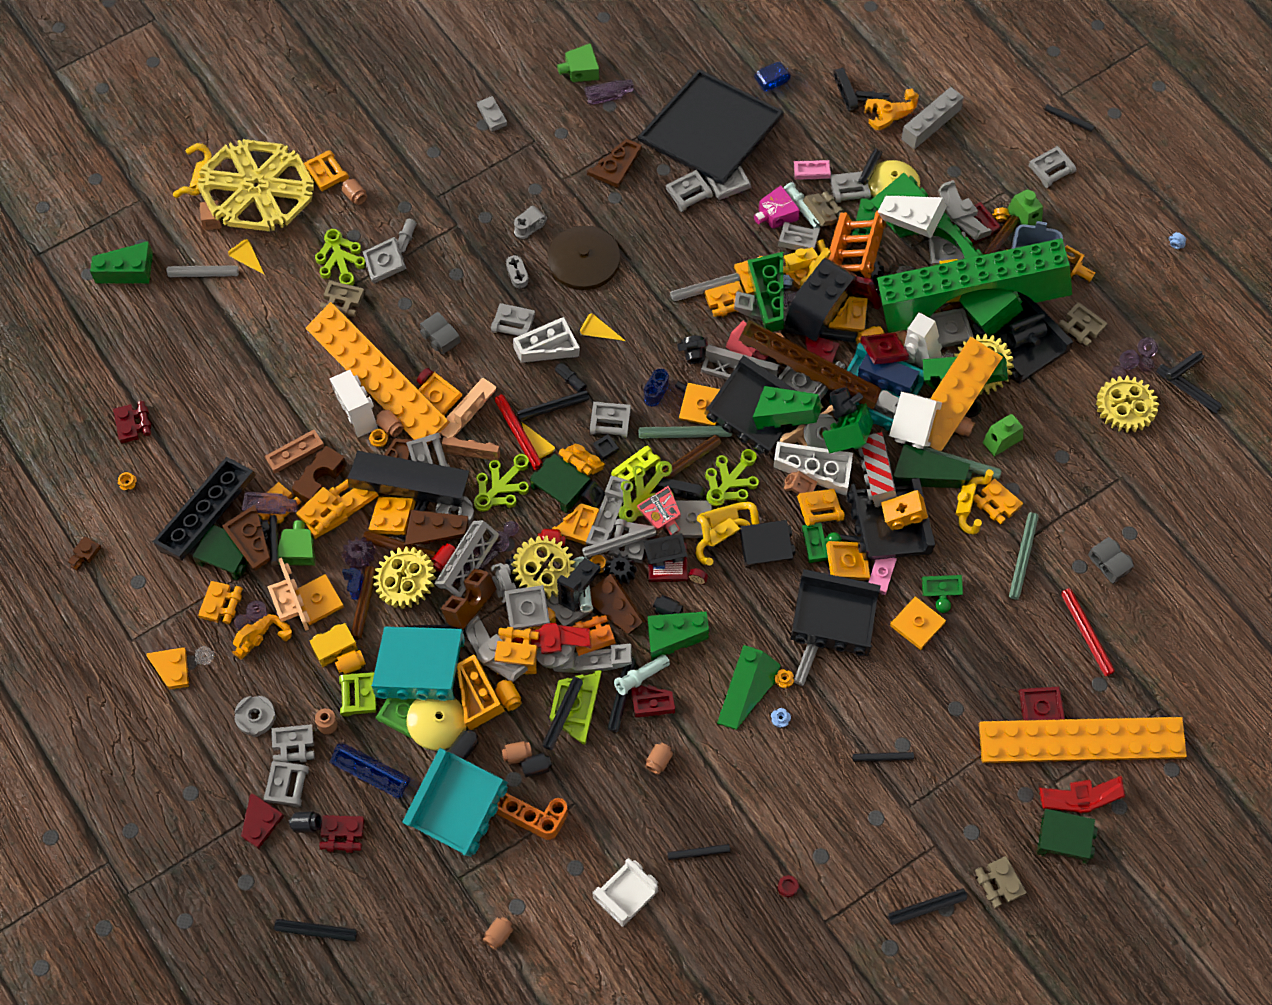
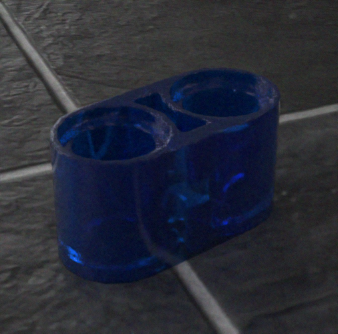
M781 61L758 70L754 75V79L764 92L785 84L791 78V74Z
M656 369L644 387V402L648 406L658 405L668 389L669 374L665 369Z

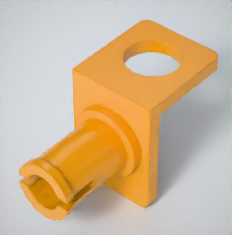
M1066 245V254L1071 252L1075 255V257H1071L1067 254L1068 260L1075 264L1070 272L1071 277L1077 274L1090 282L1096 272L1081 265L1085 255Z

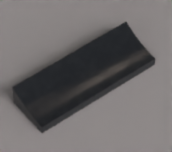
M357 451L347 479L348 486L351 488L462 507L469 470Z
M226 457L152 541L159 552L169 554L182 561L256 476L254 471Z

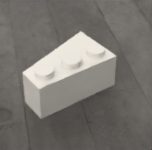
M885 196L878 213L884 221L931 238L947 205L941 197Z
M918 313L908 327L904 347L910 355L907 362L923 369V359L945 358V356L941 355L942 345L938 343L939 333L936 321L921 313Z
M564 317L513 339V348L521 363L579 357L580 347Z
M348 370L330 378L333 390L343 410L349 416L348 420L350 424H353L357 437L378 429L371 409L374 407L370 397H367V392L364 386H361L358 376H353L351 370Z

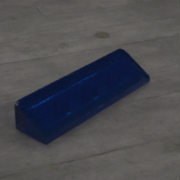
M345 743L337 744L329 762L398 799L402 796L411 780L410 777Z

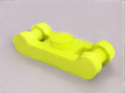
M647 445L611 472V475L632 482L635 480L632 472L635 466H642L647 471L652 466H656L661 461V458L658 455H654L652 449ZM638 468L636 474L640 475L642 470ZM625 471L629 473L626 476H624L623 472Z

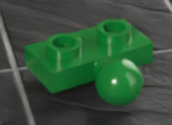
M815 523L810 526L802 525L809 563L827 561L826 544L828 541L842 542L841 536L833 532L824 538L821 523Z
M962 575L923 576V597L939 596L935 605L936 609L940 613H947L951 609V602L947 599V596L963 595Z

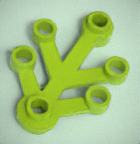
M330 229L324 236L326 243L320 252L315 255L318 264L326 262L324 267L320 268V276L323 279H328L331 276L330 270L337 261L341 272L339 276L340 283L353 286L355 282L354 276L348 272L344 259L354 263L356 268L363 269L366 266L365 259L355 256L361 252V246L357 242L353 243L342 238V234L338 230ZM340 245L349 248L352 254L341 250ZM333 247L334 252L327 261L326 254Z
M746 449L742 452L741 462L730 475L727 468V457L723 455L717 457L716 466L720 469L722 484L719 488L716 481L717 471L714 468L706 470L705 478L709 481L710 490L706 495L709 504L720 506L725 500L737 499L739 502H745L748 498L746 490L740 489L738 492H726L728 488L748 487L753 490L758 487L759 480L757 477L751 476L747 479H737L747 466L755 463L757 455L753 450Z
M524 454L516 455L514 466L500 480V462L492 460L489 463L492 474V488L488 492L486 491L488 476L485 473H479L476 477L479 485V494L474 499L475 508L485 512L496 505H506L509 508L516 505V497L514 495L494 497L498 493L519 492L525 495L529 492L527 482L508 484L519 471H524L529 467L528 457ZM522 486L526 487L525 490H521L520 488ZM509 499L514 500L512 503L507 502ZM483 501L487 502V504L481 505L480 503Z
M660 461L657 463L656 473L645 487L643 485L645 469L642 466H635L633 468L636 498L633 502L631 501L632 482L623 481L620 487L623 491L624 505L619 510L620 519L632 523L638 516H643L638 510L637 505L655 495L656 493H651V491L664 476L671 474L672 465L669 462ZM665 465L668 467L667 472L662 471ZM638 468L642 470L640 475L636 474ZM626 483L630 485L628 490L624 489ZM628 510L632 511V515L630 517H627L626 512Z

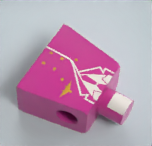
M779 186L760 200L759 213L754 215V219L757 224L766 221L771 228L783 226L784 222L792 223L799 220L800 210L784 188Z

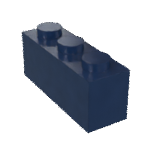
M866 354L859 366L858 376L883 390H889L900 396L901 392L912 394L919 380V371L897 362L874 365L869 355Z

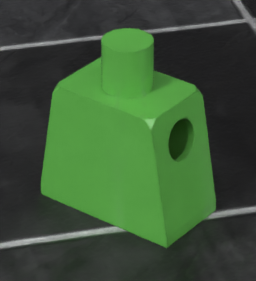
M591 43L566 52V63L557 64L559 75L569 73L570 79L573 82L599 80V68Z
M1027 189L1013 197L1007 209H1009L1011 215L1019 217V225L1035 226L1037 221L1042 222L1043 206L1036 198L1035 192Z
M1010 414L989 428L983 444L993 456H996L1023 440L1024 428L1015 416Z
M296 520L293 522V529H284L282 531L278 545V557L283 559L284 564L315 566L313 536L311 530L305 529L304 521Z

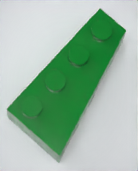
M783 252L747 260L748 272L764 328L772 332L783 330Z
M1004 356L986 384L1008 380L1007 359ZM957 357L923 359L924 381L934 391Z

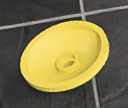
M896 160L881 162L877 164L868 182L871 196L874 198L902 173H905L908 177L911 175L920 187L919 176L910 165Z
M455 698L454 700L446 701L416 699L410 706L407 714L409 734L417 744L426 749L438 751L439 748L449 749L461 732L467 728L464 723L463 706ZM440 714L442 719H437L435 715Z

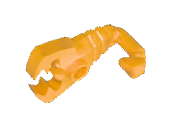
M912 88L907 89L905 92V100L911 99V102L891 103L883 99H868L865 105V114L868 110L872 113L874 107L877 108V114H879V118L875 116V121L869 119L868 123L877 131L886 128L894 120H899L911 114L917 107L919 95Z
M271 614L264 616L254 624H247L236 634L233 645L237 648L232 653L242 660L254 646H258L262 642L263 635L273 623L282 629L277 635L284 641H288L292 636L290 625L285 621L281 622L278 616Z

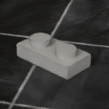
M493 96L477 102V107L491 132L507 126V121Z

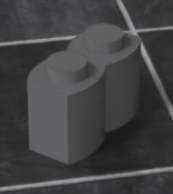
M436 312L420 323L422 337L425 340L429 339L431 341V346L436 352L440 351L444 354L461 342L457 331L448 324L439 312Z
M1110 537L1091 548L1088 553L1092 562L1101 569L1105 577L1113 584L1130 573L1134 567L1132 558L1127 554L1125 555L1120 550L1118 542Z

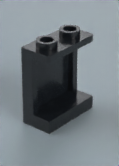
M787 520L740 527L739 533L745 568L753 567L755 564L783 560L791 561L793 559L795 546L790 542L792 528L791 525L787 524Z

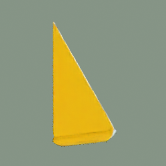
M248 239L243 240L228 251V256L264 274Z
M593 313L588 315L580 329L581 335L625 341L604 322L593 315Z
M522 422L523 430L540 459L555 451V447Z

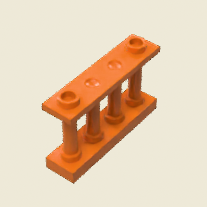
M878 211L875 213L874 220L852 221L847 213H840L830 247L831 255L828 259L850 272H861L864 278L870 279L874 271V263L884 228H886V221L881 218ZM855 228H871L870 235L850 236L851 231ZM867 242L866 249L846 250L849 243ZM863 257L861 264L842 265L844 258Z

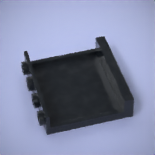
M1022 293L1019 294V298L1022 300L1021 306L1023 310L993 334L995 342L1000 338L1002 340L1001 345L1006 343L1008 346L1006 350H1011L1012 353L1009 356H1012L1014 360L1009 363H1012L1014 368L1008 369L1012 372V375H1009V377L1018 384H1021L1068 353L1073 343L1068 335L1037 303ZM1043 312L1045 318L1042 320L1045 322L1048 332L1047 335L1039 338L1041 343L1038 346L1026 343L1017 348H1012L1006 336L1011 331L1009 326ZM974 323L972 329L974 339H976L977 335L983 339L986 333L977 323Z
M743 355L710 405L706 407L704 414L709 421L722 425V429L726 432H732L737 435V438L742 443L752 445L757 453L768 455L788 424L777 428L775 426H767L757 430L753 415L764 386L797 390Z
M919 478L911 479L910 485L895 486L897 497L916 490L923 496ZM855 484L851 485L850 492H847V500L852 506L851 518L855 520L854 531L855 536L859 537L858 550L860 554L862 553L863 560L932 554L935 541L929 517L919 523H911L901 529L891 530L885 522L882 506L875 507L874 501L869 500L867 489L856 490Z
M803 569L790 640L796 641L799 644H812L819 648H832L838 652H851L857 656H868L872 648L871 638L877 597L880 593L881 585Z

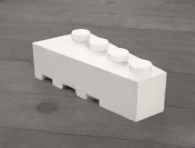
M777 442L774 468L789 474L800 471L817 481V485L827 489H835V492L846 496L853 453L838 451L829 454L828 449Z

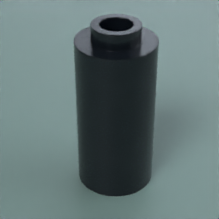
M463 730L448 749V752L466 760L479 743L478 735L472 730Z

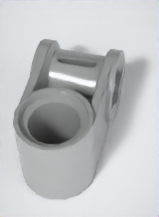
M535 206L529 207L514 220V226L516 227L514 230L515 236L519 239L528 238L532 233L545 225L547 217Z
M881 391L873 410L894 419L899 398L890 392Z

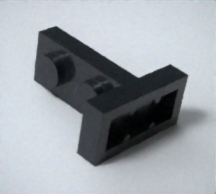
M584 558L568 578L561 575L557 579L558 604L575 612L579 608L580 595L601 571L600 566Z

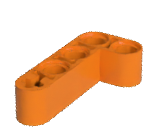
M507 793L503 798H500L496 812L497 815L547 840L557 836L568 816L567 804L563 799H553L545 812H542ZM511 806H515L518 808L515 812L512 813L507 811L508 808ZM557 807H561L564 809L561 813L558 814L553 812V810ZM529 815L536 817L532 822L526 821L525 818ZM550 824L554 826V828L550 831H545L543 829L545 825Z

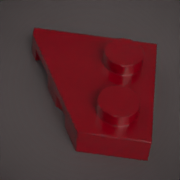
M858 277L851 295L859 298H868V301L874 304L873 308L879 309L882 303L872 279Z
M805 336L804 340L808 351L833 363L839 343L820 337L815 342Z
M640 685L631 688L635 718L675 713L673 693L671 691L660 690L650 685L648 687Z
M251 793L241 837L259 849L284 815Z

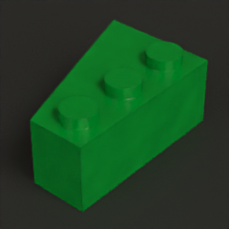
M149 241L92 256L90 273L94 282L149 283L153 251Z
M764 386L753 419L757 430L767 426H775L777 428L784 424H792L794 426L817 423L822 405L818 394Z
M866 403L857 405L858 408L855 412L838 418L839 422L837 424L835 422L830 425L831 429L825 430L822 433L829 454L849 448L858 449L866 444L873 426V420Z
M707 611L648 616L651 661L662 654L669 655L680 648H687L707 640L709 636Z

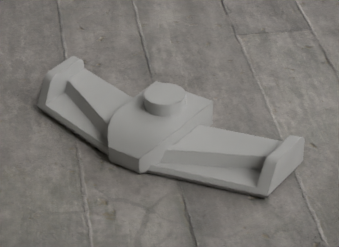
M954 180L942 184L938 192L947 205L946 212L951 221L975 241L990 236L992 230L986 228L974 217L977 215L978 210L970 199L961 201Z
M476 616L467 624L465 633L477 655V659L483 666L489 667L512 682L528 670L525 665L494 661L497 641L503 640L497 634L490 638L479 616Z

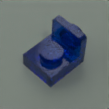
M356 568L343 569L344 580H348L347 591L350 592L352 599L359 600L364 578L362 571Z

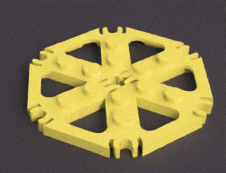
M243 139V145L240 140H238V146L236 147L231 142L229 143V148L225 145L200 169L198 188L212 216L216 215V220L224 217V225L228 224L229 227L270 231V228L275 230L274 224H279L283 228V221L287 226L312 201L313 192L308 191L314 190V182L298 153L295 155L294 150L291 153H287L288 146ZM250 152H269L273 155L258 169ZM224 159H231L239 173L215 171L214 169ZM293 166L297 169L302 181L280 179L277 177L287 167ZM212 189L235 191L221 206H217L209 193ZM273 196L296 199L298 204L288 214H283ZM254 201L263 220L261 222L239 220L238 216Z

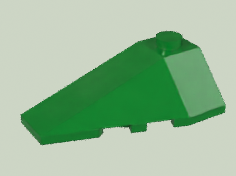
M744 645L717 724L737 730L751 713V710L774 685L775 675H777L781 665L765 652Z

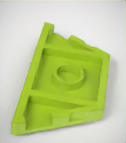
M599 670L595 671L594 674L575 676L582 679L583 684L562 728L584 745L586 744L602 672ZM572 679L558 680L550 714L552 722Z

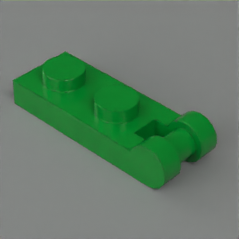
M861 198L856 221L874 220L877 210L869 199ZM855 228L852 236L870 235L871 228Z

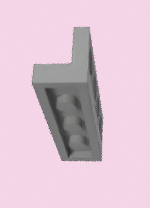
M708 345L701 372L727 380L731 374H727L724 369L729 367L735 369L743 354ZM744 355L774 376H778V364ZM708 362L717 363L718 368H707Z
M473 521L434 584L438 588L448 589L455 596L461 597L466 589L463 581L474 568L478 569L500 534L485 521ZM485 531L492 535L488 542L483 540ZM480 546V555L478 558H474L473 550L475 547ZM466 562H470L471 570L468 574H464L463 570ZM456 578H460L461 583L458 590L452 586Z

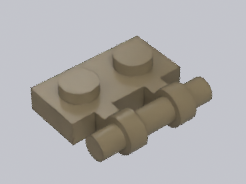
M827 191L823 192L821 196L818 193L806 195L803 199V202L821 226L835 224L840 213H844L842 207L836 204L835 198L829 195Z
M329 281L323 295L324 299L329 301L328 303L321 302L320 309L323 310L330 302L334 305L338 302L344 304L343 307H336L347 318L349 316L356 317L357 311L351 309V306L359 307L365 293L364 289Z
M1078 302L1066 315V318L1070 321L1067 323L1062 319L1058 325L1063 328L1066 334H1071L1076 338L1077 342L1083 343L1088 347L1092 340L1087 336L1091 335L1093 338H1096L1107 327L1108 323ZM1075 325L1080 327L1083 331L1079 332L1077 329L1074 328Z
M1006 856L988 864L987 869L990 872L988 874H985L982 867L975 870L978 876L977 881L985 889L986 897L989 902H992L994 908L1002 905L999 900L1002 896L1006 903H1010L1026 895L1025 889ZM990 881H995L998 890L993 889Z

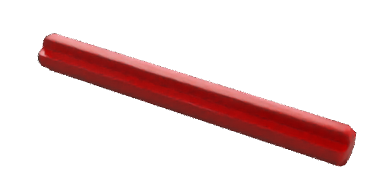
M502 394L496 396L495 402L525 455L528 457L533 469L538 470L542 468L541 459L506 398Z
M1069 588L1062 591L1061 595L1104 676L1112 675L1115 669L1072 589Z

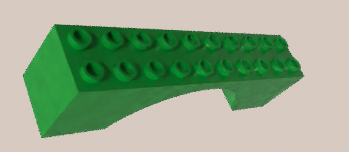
M902 173L870 201L878 211L885 196L928 197L929 195L923 188L917 185V181L911 175L908 177L905 173ZM944 212L932 236H937L952 243L963 253L965 259L983 255L978 249L976 250L973 247V243L968 237L962 235L959 227L956 224H952L951 219ZM886 221L900 238L919 235V233ZM981 289L962 294L959 299L965 312L989 337L1023 310L1019 294L1009 289Z
M1062 238L877 278L888 333L907 330L918 313L930 318L946 302L976 290L990 288L1014 290L1027 295L1035 303L1073 295L1070 265Z

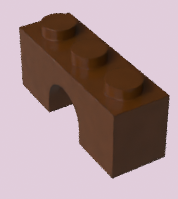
M325 446L323 450L317 453L312 464L305 468L304 474L300 479L293 483L292 491L294 497L299 498L300 501L306 504L322 489V485L317 483L321 476L327 475L336 479L347 466L345 457Z
M474 568L463 581L466 587L465 597L461 598L452 595L442 606L441 611L448 625L464 629L496 591L497 588L490 572Z

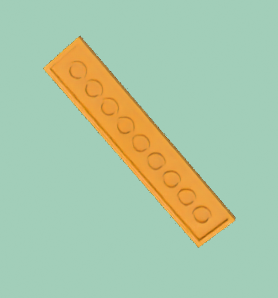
M332 302L306 327L313 337L347 371L351 370L353 376H358L361 386H364L365 390L385 410H390L402 422L403 429L414 440L435 433H441L450 423Z
M1182 717L979 722L982 763L1184 759L1187 757Z

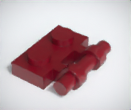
M144 401L137 402L138 408L136 410H133L131 404L113 408L120 444L138 440V433L143 432L144 436L151 435V422L148 421L147 416L149 412ZM136 418H140L141 422L139 424H136Z
M323 815L321 837L329 839L328 842L319 843V850H327V852L344 850L346 853L361 851L362 843L354 842V840L363 839L364 816ZM336 838H347V841L336 842Z

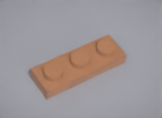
M314 429L266 455L265 459L275 474L323 448L324 443Z
M443 437L442 448L444 453L499 461L500 449L499 446L493 443L484 444L474 440L465 441L455 437Z

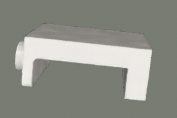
M901 392L889 436L895 437V441L906 444V441L912 442L913 447L923 449L924 446H930L931 443L928 442L936 410L941 409L942 402Z
M629 858L625 861V865L601 889L598 887L593 892V899L622 927L658 892V882L650 874L647 876L642 871V866L635 860L632 862Z

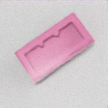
M794 161L795 180L830 178V161Z
M896 558L875 560L869 583L881 585L880 594L886 595Z

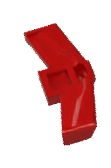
M556 623L544 624L541 628L534 630V632H539V639H531L530 645H537L538 648H541L542 654L562 652V645L592 648L590 629L562 626ZM515 637L513 638V643L523 644V638Z
M1122 776L1092 787L1091 780L1069 782L1070 790L1039 787L1043 809L1087 813L1125 797Z

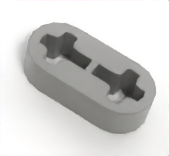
M515 255L510 256L506 260V266L512 284L516 288H524L528 285V274L522 259ZM512 263L517 265V269L514 268ZM517 275H520L521 279L523 280L519 281V279H517Z

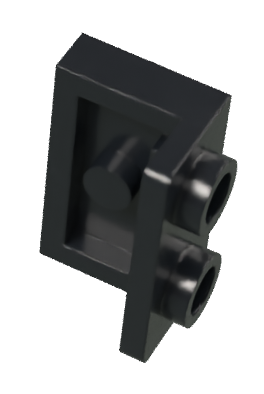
M682 533L644 541L648 564H653L654 567L665 565L667 560H672L673 563L684 561V557L688 556Z

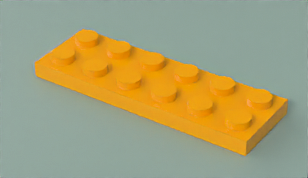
M971 336L930 398L942 402L941 409L936 410L928 442L931 443L930 447L935 450H943L1003 358V356Z

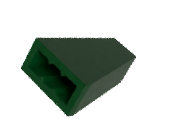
M904 444L893 480L895 486L910 485L911 479L919 478L921 487L962 489L965 482L969 483L972 472L969 471V463Z

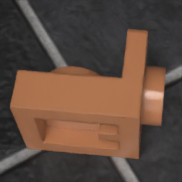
M800 471L793 472L786 477L784 490H792L798 495L800 493L813 492L817 481Z

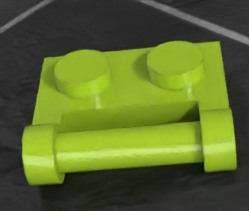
M374 672L348 674L339 677V683L342 688L341 716L377 712L376 697L372 689ZM350 683H355V706H350Z

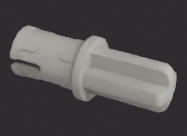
M406 219L402 231L399 232L398 244L401 253L405 252L409 241L413 238L412 233L417 223L412 219Z

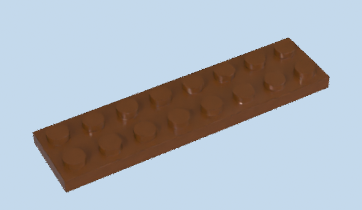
M750 320L746 324L739 338V341L745 346L753 347L759 350L762 355L770 356L778 363L790 366L795 372L809 376L811 380L826 385L830 390L847 387L852 397L860 392L864 398L859 403H866L867 407L871 409L875 407L881 392V388Z

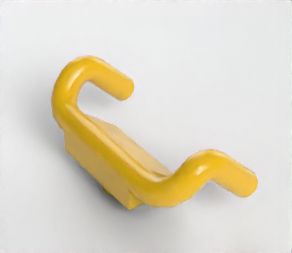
M196 143L186 149L188 155L193 154L197 150L202 151L205 159L196 163L190 187L184 186L173 192L175 198L185 193L192 196L201 194L198 188L199 171L212 158L209 148L204 144Z
M823 239L816 241L820 254L826 248ZM813 247L797 249L795 253L785 255L784 259L787 266L783 267L784 274L809 267L813 260L816 261L818 255Z
M991 469L986 471L985 477L972 478L967 485L962 486L961 492L958 494L959 501L956 515L959 516L960 528L968 534H977L980 531L982 525L980 519L974 521L973 527L969 526L966 520L971 511L977 484L986 485L991 482L994 474Z
M740 502L699 514L697 521L702 526L703 541L711 540L710 529H713L716 525L729 518L732 520L738 519L739 510H750L752 525L759 524L756 505L752 502Z
M729 518L716 525V527L710 530L711 540L703 541L702 539L697 544L696 556L699 562L703 565H712L713 559L705 557L703 553L704 548L707 545L715 546L740 530L738 526L751 524L742 518L735 520Z

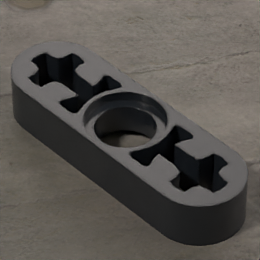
M844 68L834 69V80L847 110H857L858 100Z
M664 477L652 490L658 493L668 486L675 497L694 501L703 500L705 488L700 485Z

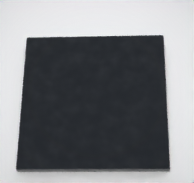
M699 69L638 136V141L724 185L784 116V111Z

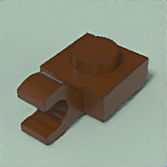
M84 536L73 549L74 555L68 561L71 564L70 567L77 571L84 561L90 563L100 551V544Z

